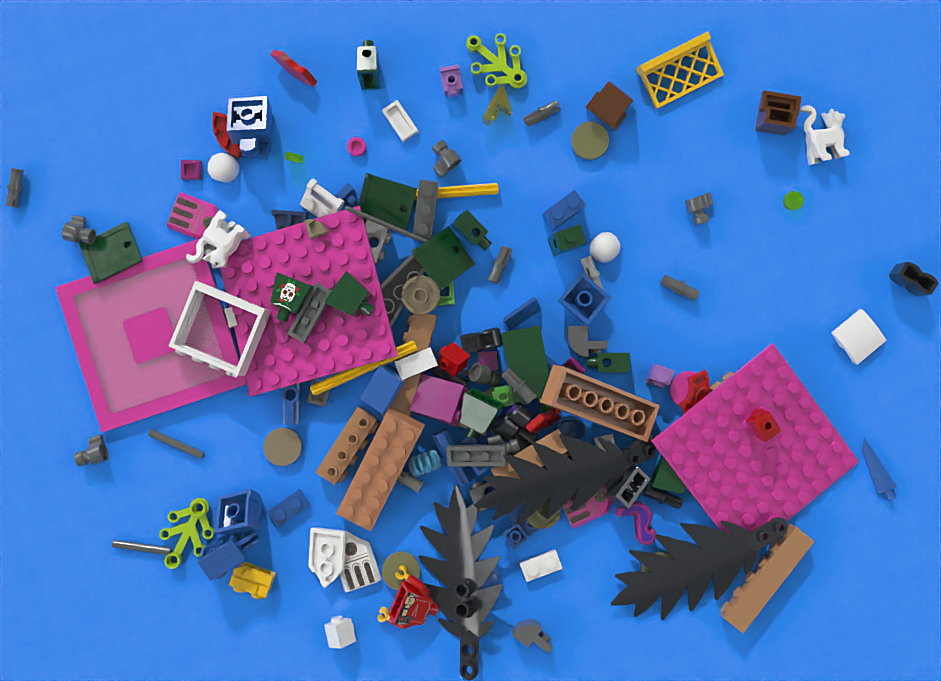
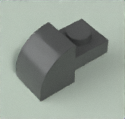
M523 620L512 629V635L527 647L534 642L547 653L553 648L550 641L551 637L543 631L540 633L542 630L541 623L535 620Z

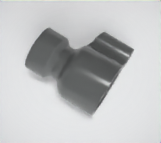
M444 140L439 141L432 148L434 153L440 156L439 161L433 168L440 178L444 177L448 171L454 169L462 161L455 150L448 149V145Z
M710 192L685 201L688 212L694 215L695 226L710 221L708 214L705 213V209L713 204Z
M72 215L71 221L63 226L62 238L65 241L74 243L83 241L87 244H93L96 239V231L85 228V217Z
M475 363L470 370L465 369L463 372L465 377L482 385L487 383L491 386H497L501 379L499 372L479 363Z
M102 434L90 437L87 450H81L74 454L75 463L79 467L85 466L89 462L91 464L107 461L109 457Z
M499 434L487 437L489 445H506L507 455H516L521 452L517 438L511 439L506 443Z

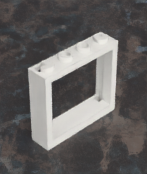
M195 281L169 347L176 349L175 352L183 356H186V354L191 355L192 360L203 363L205 361L209 363V367L218 371L220 369L226 370V374L235 378L237 376H245L271 311L207 284ZM205 294L258 315L238 366L185 344Z

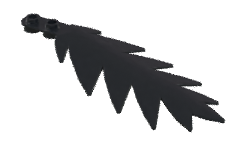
M560 434L559 437L573 459L572 461L565 455L547 446L532 442L546 469L519 457L504 454L503 457L521 479L500 475L485 476L484 480L495 490L482 497L474 504V507H498L492 517L493 520L509 514L524 503L516 522L517 525H520L550 498L545 516L546 519H549L576 492L571 509L576 511L589 501L607 482L605 490L609 491L622 478L625 470L652 458L656 452V447L650 440L648 442L642 441L639 445L627 448L622 452L610 441L599 437L598 441L605 449L604 451L578 438Z
M455 485L450 497L449 508L437 502L433 503L437 517L448 536L425 526H420L426 538L447 561L419 555V559L443 584L450 588L447 589L423 583L428 588L433 602L452 621L439 618L438 622L452 635L460 637L459 672L465 680L470 681L477 677L479 671V638L485 636L494 624V620L482 622L487 618L495 605L503 585L499 584L478 589L487 581L501 557L495 556L476 562L490 540L494 525L472 535L478 517V508L474 507V504L478 501H475L467 508L458 485ZM468 646L472 647V653L468 652ZM468 666L472 668L471 674L467 671Z
M776 517L751 532L734 523L721 521V524L732 534L702 525L680 523V526L699 547L672 537L656 534V539L675 560L645 551L629 550V553L651 572L615 574V577L625 583L627 587L619 592L610 604L612 606L635 604L633 616L637 617L648 610L662 595L660 619L664 620L677 604L686 587L689 611H693L706 591L712 576L714 599L719 600L737 576L743 563L744 574L747 575L757 559L758 550L786 534L788 530L787 521L781 517Z

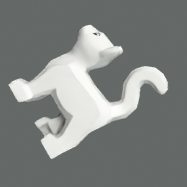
M805 105L800 109V112L809 113V117L804 122L807 144L806 155L809 165L819 163L818 158H821L822 161L832 159L831 154L827 153L826 147L831 148L835 159L850 155L849 151L844 149L845 134L842 129V123L845 119V114L830 109L828 114H821L827 129L813 130L811 125L815 122L817 116L815 108Z
M219 210L209 227L205 230L203 237L198 241L196 255L187 254L186 258L191 263L199 262L201 259L209 261L214 269L227 267L229 256L237 250L240 241L248 239L251 235L239 224L237 225L233 221L227 223L225 221L227 215ZM210 244L217 248L203 257L205 245Z

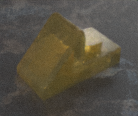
M500 84L482 117V122L488 126L491 121L495 122L500 111L509 116L512 114L505 86Z

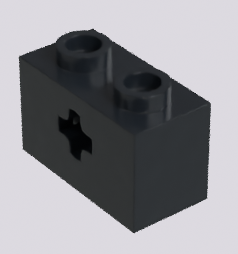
M633 466L625 470L618 483L607 491L604 496L616 508L629 509L650 481V478L638 466Z

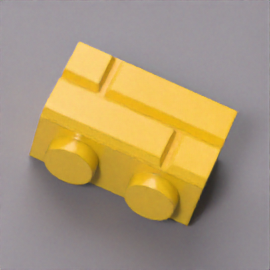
M244 562L238 568H234L229 586H232L233 590L239 593H244V591L251 593V597L255 599L266 598L270 593L276 573Z

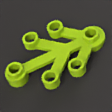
M499 33L495 36L498 57L481 44V39L478 36L472 35L468 37L466 41L468 51L472 53L479 52L492 63L481 65L478 62L471 65V73L477 76L481 73L502 71L507 76L496 77L493 74H489L485 79L486 85L494 87L495 85L510 84L516 89L525 86L527 75L520 69L519 56L521 49L519 46L513 45L510 48L509 55L512 57L513 69H511L506 63V36ZM503 38L504 41L500 43L497 39ZM476 40L477 44L472 45L470 42ZM516 49L519 53L515 55L512 53V50ZM478 66L480 70L476 72L473 68ZM515 76H520V77H521V80H520V81H516V80L514 79V77H515ZM492 78L495 82L490 84L488 79Z
M196 498L190 503V507L179 511L173 510L168 514V520L172 523L179 521L181 517L191 515L188 522L172 528H163L159 532V537L162 540H167L173 535L183 532L174 552L165 557L164 563L169 569H175L182 563L181 554L189 537H191L194 554L197 557L200 555L198 547L202 549L206 547L202 544L196 528L198 519L203 528L202 536L205 539H211L215 536L214 528L210 527L206 515L209 511V503L206 499ZM198 504L203 506L202 511L198 510ZM172 513L177 515L176 520L172 518ZM206 530H210L212 535L208 536ZM164 531L169 533L168 537L163 535ZM173 556L177 558V563L172 561Z

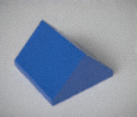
M581 272L558 299V302L588 326L611 296Z
M380 365L360 399L385 415L403 386L404 381L392 365Z

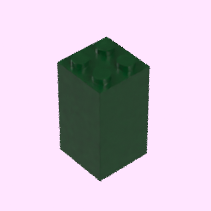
M540 325L502 332V349L506 370L510 368L522 381L525 380V384L537 395L534 399L540 402L549 378ZM510 386L514 403L527 404L516 391L513 392L514 389Z

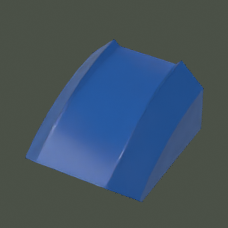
M250 488L218 496L214 534H236L258 530L262 526L263 501L260 494Z

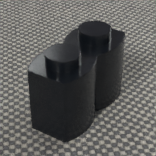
M911 262L896 264L888 275L894 283L905 286L906 290L915 296L932 295L939 284L934 276L923 273L916 264Z

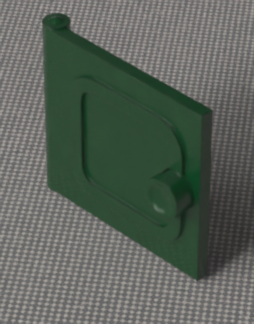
M366 173L358 206L361 207L363 213L407 230L417 188Z
M127 221L96 236L93 244H87L83 241L79 242L93 284H98L143 261Z
M450 226L411 251L428 277L437 283L440 291L475 265Z

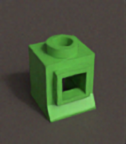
M453 281L445 286L449 287V296H441L437 307H440V305H455Z
M509 385L490 388L492 398L504 403L505 406L514 405L512 390Z

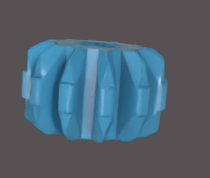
M435 450L419 454L408 460L410 472L416 477L441 467V459Z

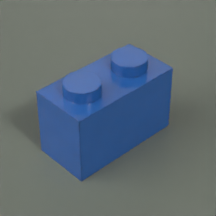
M574 189L544 211L542 217L554 231L584 209L586 204Z

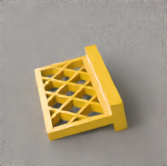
M708 31L635 68L637 74L643 80L655 109L724 75L709 41L711 37ZM704 46L708 51L707 59L697 56L700 48ZM684 56L693 59L690 68L680 65ZM696 60L705 63L702 73L693 70ZM668 64L676 67L673 77L664 74ZM708 64L715 67L716 75L709 76L705 74ZM679 68L688 71L685 81L676 78ZM651 73L659 75L657 84H651L647 75ZM691 73L700 76L697 85L688 82ZM662 77L671 80L669 89L659 87ZM675 81L684 84L681 93L671 91ZM658 90L667 93L665 101L661 103L656 98Z

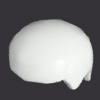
M218 153L209 160L207 171L214 180L230 183L239 174V164L234 157L226 153Z
M610 232L600 233L590 243V253L593 259L600 263L612 261L620 252V242Z

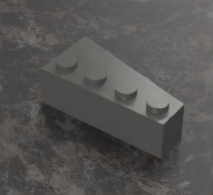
M413 254L380 285L390 326L393 325L404 306L401 297L404 284L409 279L424 273L423 268Z

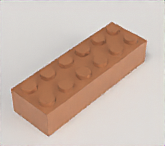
M553 365L540 403L645 442H648L660 405L557 365Z
M392 407L389 408L336 512L337 515L371 532L425 424Z

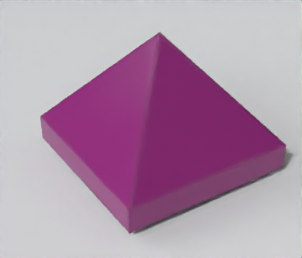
M572 356L561 365L581 374L585 371L581 364Z

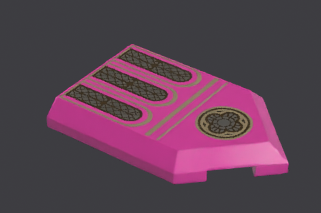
M180 192L167 221V228L196 239H201L219 210L216 205Z
M607 484L576 511L571 510L576 492L562 506L573 529L608 513L611 502L604 496L607 492L605 490Z

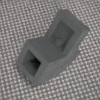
M588 326L566 327L567 344L576 355L589 357L588 349H591V353H603L602 349L608 348L607 341H588Z

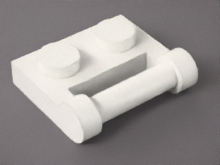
M312 178L307 184V189L300 205L319 218L340 212L345 201L341 198L337 199L321 187L318 181Z

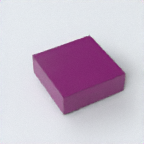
M181 160L180 179L201 180L202 161Z
M497 351L477 352L479 364L488 366L491 370H498Z

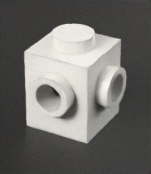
M336 616L331 619V622L324 625L329 648L341 649L356 642L351 618Z

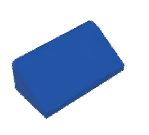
M532 297L503 318L510 331L541 310L537 299Z

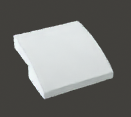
M859 309L831 332L839 347L844 348L851 361L857 365L887 341L876 324L862 309Z

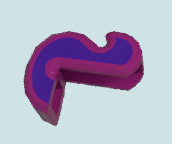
M635 500L629 509L615 508V515L617 517L634 515L635 536L641 544L650 545L654 542L656 531L649 527L652 521V513L649 507Z

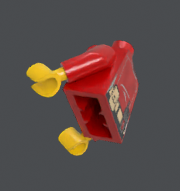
M400 565L399 569L403 570L404 574L401 575L396 572L395 576L397 579H405L406 581H402L390 610L387 607H381L379 612L385 616L379 614L377 618L380 622L388 620L390 624L398 628L407 629L415 625L424 624L427 615L435 616L438 612V605L433 603V599L429 595L430 592L423 582L414 575L407 574V568L404 565Z

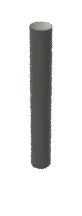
M151 429L148 436L199 459H202L204 456V452L156 430Z
M113 540L112 542L113 548L168 555L172 552L171 547Z

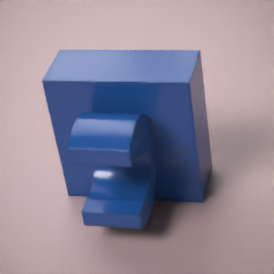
M349 183L335 195L337 199L341 198L343 201H347L352 207L358 202L353 196L355 190Z

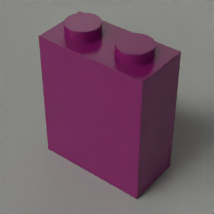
M422 374L410 411L418 416L457 427L460 422L464 394L469 389L464 385Z

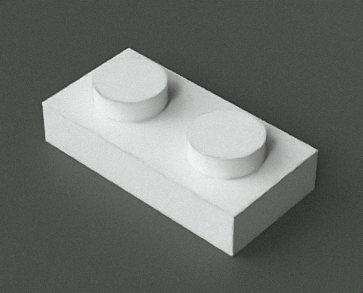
M555 549L519 562L526 582L563 569Z

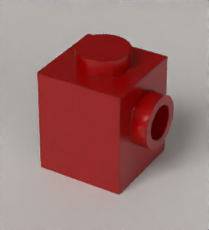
M452 342L450 345L441 348L438 353L439 359L437 364L455 377L467 367L470 355Z
M764 409L754 410L745 419L755 436L764 442H767L782 431L771 413Z

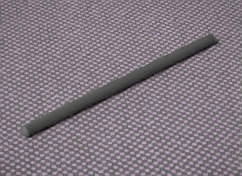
M349 206L345 207L346 211L422 243L427 241V239Z

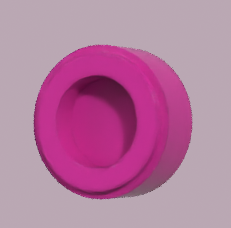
M353 137L348 141L347 150L350 155L361 157L365 154L367 147L362 138Z

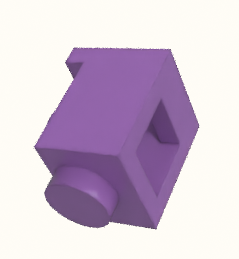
M459 64L441 67L440 75L444 96L455 97L463 93ZM455 79V82L450 83L448 80Z
M652 364L646 383L664 389L665 385H670L674 370Z

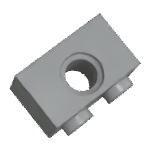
M367 220L365 227L369 243L372 239L379 240V245L376 248L371 247L374 263L378 265L379 261L382 262L386 253L384 247L385 244L390 243L392 233H390V229Z

